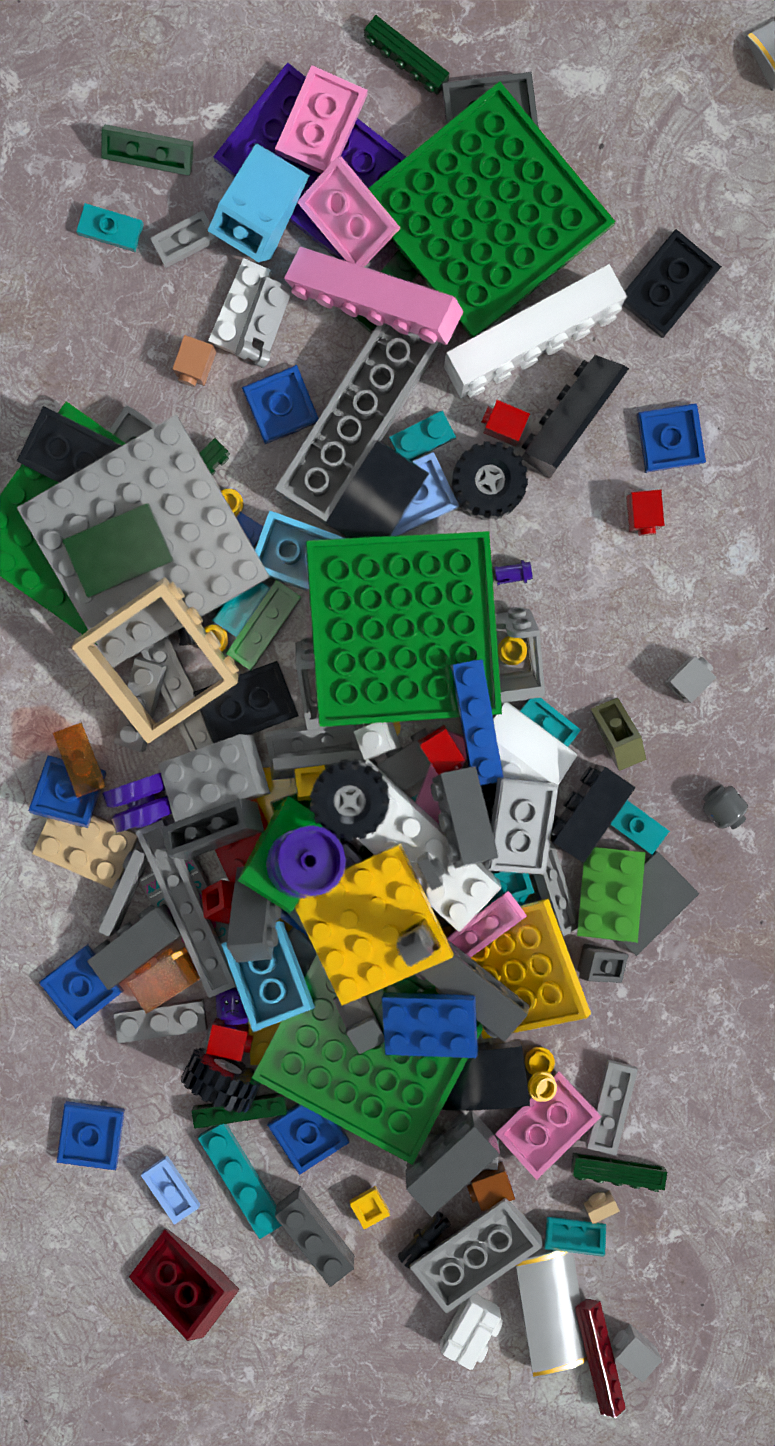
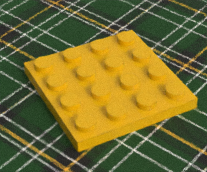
M401 843L346 867L342 878L333 889L324 894L301 898L295 906L342 1006L449 960L454 956ZM426 919L441 947L433 952V955L409 967L401 957L396 942L402 931Z
M549 899L521 905L520 907L527 917L471 957V959L529 1005L528 1015L513 1033L586 1019L591 1015ZM447 924L442 928L445 937L456 931L451 924ZM484 1029L482 1030L483 1039L492 1038Z

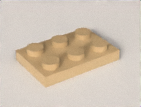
M95 814L92 815L88 828L48 818L32 854L112 889L117 879H121L125 869L123 868L124 860L128 853L133 851L138 837L136 832L129 829L116 833L113 822Z

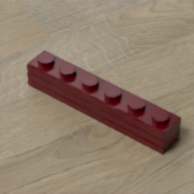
M585 1299L575 1307L600 1414L616 1418L626 1409L601 1301Z

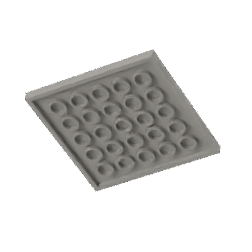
M177 415L17 507L88 630L164 577H166L169 583L174 582L177 588L181 589L184 594L182 598L188 608L194 607L201 617L270 578ZM149 503L174 561L87 598L62 540ZM159 597L96 641V644L103 656L114 668L184 626L163 598Z

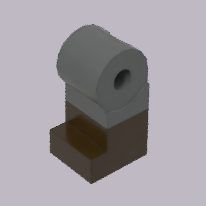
M426 919L402 931L396 942L401 957L409 967L433 955V952L441 947Z

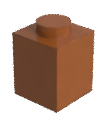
M503 1162L498 1163V1170L483 1169L471 1180V1184L467 1185L472 1203L478 1202L481 1211L490 1209L504 1198L508 1201L515 1200Z

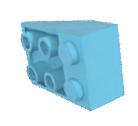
M255 144L219 202L207 231L257 262L272 259L309 175L261 145Z

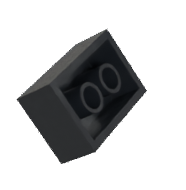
M598 764L594 768L589 766L580 779L583 784L577 793L572 791L563 803L566 809L560 817H554L556 823L553 825L550 841L582 863L586 861L636 788L607 767Z

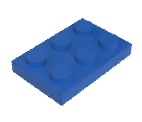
M383 994L385 1055L477 1057L475 995Z

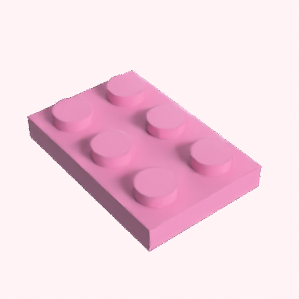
M311 65L275 147V153L322 174L336 157H341L367 97V90Z
M336 157L297 202L345 261L365 267L400 229V226L342 157Z
M560 1071L554 1076L557 1091L551 1100L538 1102L531 1098L529 1100L530 1106L522 1107L495 1133L536 1180L602 1117Z

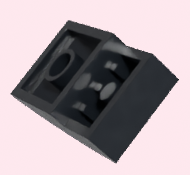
M378 440L349 483L326 523L349 538L391 536L430 473Z
M520 1040L490 1044L489 1042L478 1043L477 1057L467 1059L441 1110L474 1111L530 1106Z

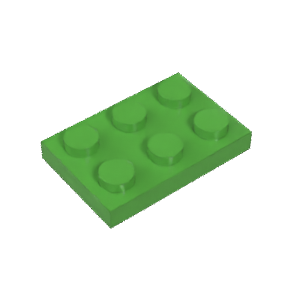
M598 847L593 849L583 865L577 936L638 943L645 852Z

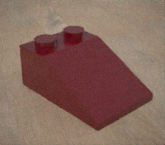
M164 1229L129 1275L133 1283L187 1341L204 1338L240 1290L220 1268L168 1229Z

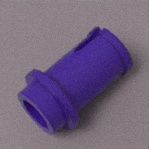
M521 560V563L494 566L497 586L523 581L525 584L527 580L533 579L531 563Z

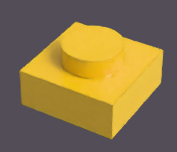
M325 765L294 769L298 801L311 800L310 794L314 783L321 772L325 770Z
M376 1185L350 1199V1206L364 1230L390 1216V1210Z

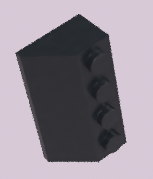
M594 355L590 362L583 360L573 374L577 377L572 387L568 384L564 386L556 398L560 401L559 405L554 411L550 408L546 411L539 421V424L543 426L537 435L531 432L521 446L525 450L522 459L550 479L629 368Z

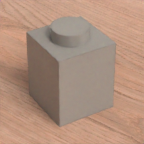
M696 656L689 657L664 683L684 703H692L717 677L711 672L714 668L703 657L698 659Z
M631 1324L625 1330L619 1331L613 1339L611 1347L615 1359L642 1383L662 1362L657 1347Z

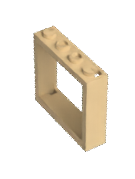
M166 577L79 636L71 647L147 744L238 683L237 672L239 669L234 664V660L230 656L225 657L219 649L221 644L213 632L207 633L200 624L203 622L200 614L194 607H187L182 600L184 594L181 589L177 588L174 582L169 583ZM159 597H162L221 675L222 679L156 723L94 643Z

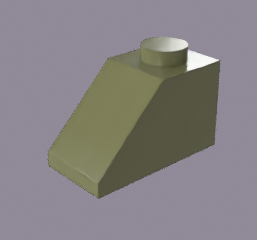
M618 697L591 708L606 749L619 771L647 760L642 736Z

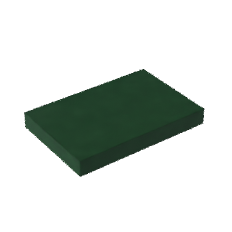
M149 503L62 540L87 598L174 561Z

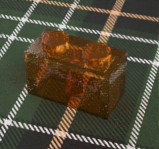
M82 722L53 732L76 797L78 798L105 788L102 773Z
M185 946L176 952L172 948L166 950L156 957L159 963L153 967L150 962L134 972L137 977L127 983L146 1014L200 980L199 974Z

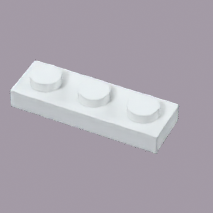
M243 258L208 340L209 344L232 354L236 353V348L261 279L265 276L270 278L272 274L270 269Z

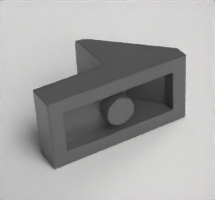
M584 944L577 968L578 972H580L578 978L592 982L622 983L629 954L591 944Z
M366 996L343 1006L338 997L333 998L346 1026V1034L359 1054L385 1042L382 1028Z

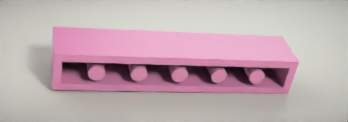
M301 246L284 277L292 288L291 292L300 299L307 300L308 297L315 299L326 308L332 309L333 306L341 308L344 313L352 317L364 316L378 326H382L385 323L401 334L408 335L411 332L431 344L437 341L447 345L463 314V310L454 296Z

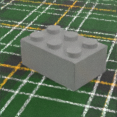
M239 734L158 763L175 822L239 798L250 801L270 794L254 737L250 735Z

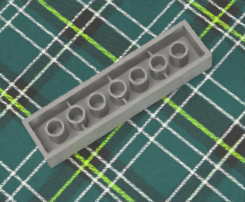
M385 323L382 326L377 325L275 488L277 495L328 526L326 521L376 442L378 440L382 441L443 343L435 341L434 344L422 340L417 334L409 332L408 335H404Z

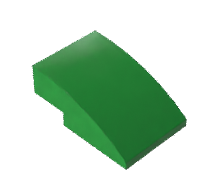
M289 796L277 806L267 828L260 834L238 879L239 882L288 913L293 911L300 898L286 896L277 890L271 882L266 867L268 851L274 841L286 832L310 825L323 827L320 823L316 824L314 812H311V810Z

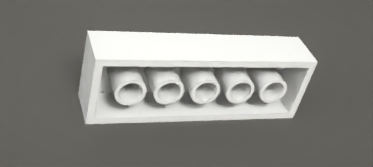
M610 264L448 351L446 353L444 369L459 397L463 398L468 395L469 398H473L485 390L484 386L492 381H495L496 384L501 383L512 375V370L520 366L522 370L532 366L538 361L536 357L546 352L548 355L558 352L564 347L563 343L573 338L574 341L582 339L590 333L589 329L597 324H600L601 327L608 325L617 318L616 314L622 310L621 306L627 296Z
M366 759L364 764L370 763L373 765L376 771L379 770L382 773L384 781H387L390 803L386 818L382 825H379L377 831L373 834H367L364 839L360 840L359 837L357 839L374 855L401 843L431 907L460 932L501 889L500 880L487 870L482 863L454 869L453 862L449 861L446 853V845L448 844L446 833L441 830L440 825L369 759ZM427 852L430 853L432 859L438 857L446 873L442 875L443 885L433 891L417 864V858Z

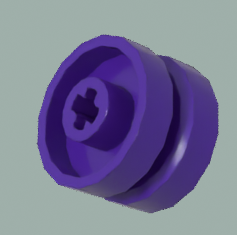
M161 772L102 793L108 808L113 809L127 804V810L116 813L111 818L116 833L161 821L162 817L172 814L168 796L155 799L154 794L166 790Z
M310 825L286 832L277 838L268 851L266 867L269 879L277 890L288 897L301 899L324 894L333 889L344 874L346 858L343 846L333 833L323 827Z

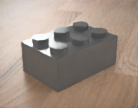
M469 1111L466 1115L464 1113L459 1114L450 1125L452 1128L444 1135L442 1133L436 1135L428 1144L430 1148L422 1155L418 1154L413 1165L410 1163L406 1164V1190L431 1217L500 1155L496 1136L473 1111Z

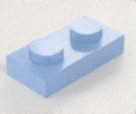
M168 1155L142 1172L141 1177L174 1225L200 1207V1202Z

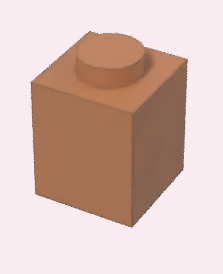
M184 335L172 368L176 376L179 377L178 381L191 387H195L196 383L205 386L216 355L214 346Z

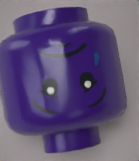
M237 986L215 995L217 1017L220 1020H224L225 1025L248 1023V1017Z

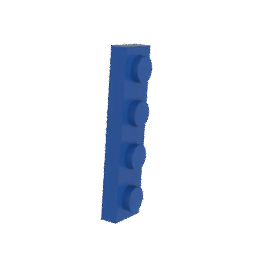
M483 659L452 664L450 666L468 766H476L480 785L497 782L498 778L504 777Z

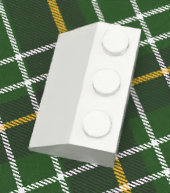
M504 703L502 705V714L493 716L503 777L507 779L549 782L559 785L578 754L510 703Z

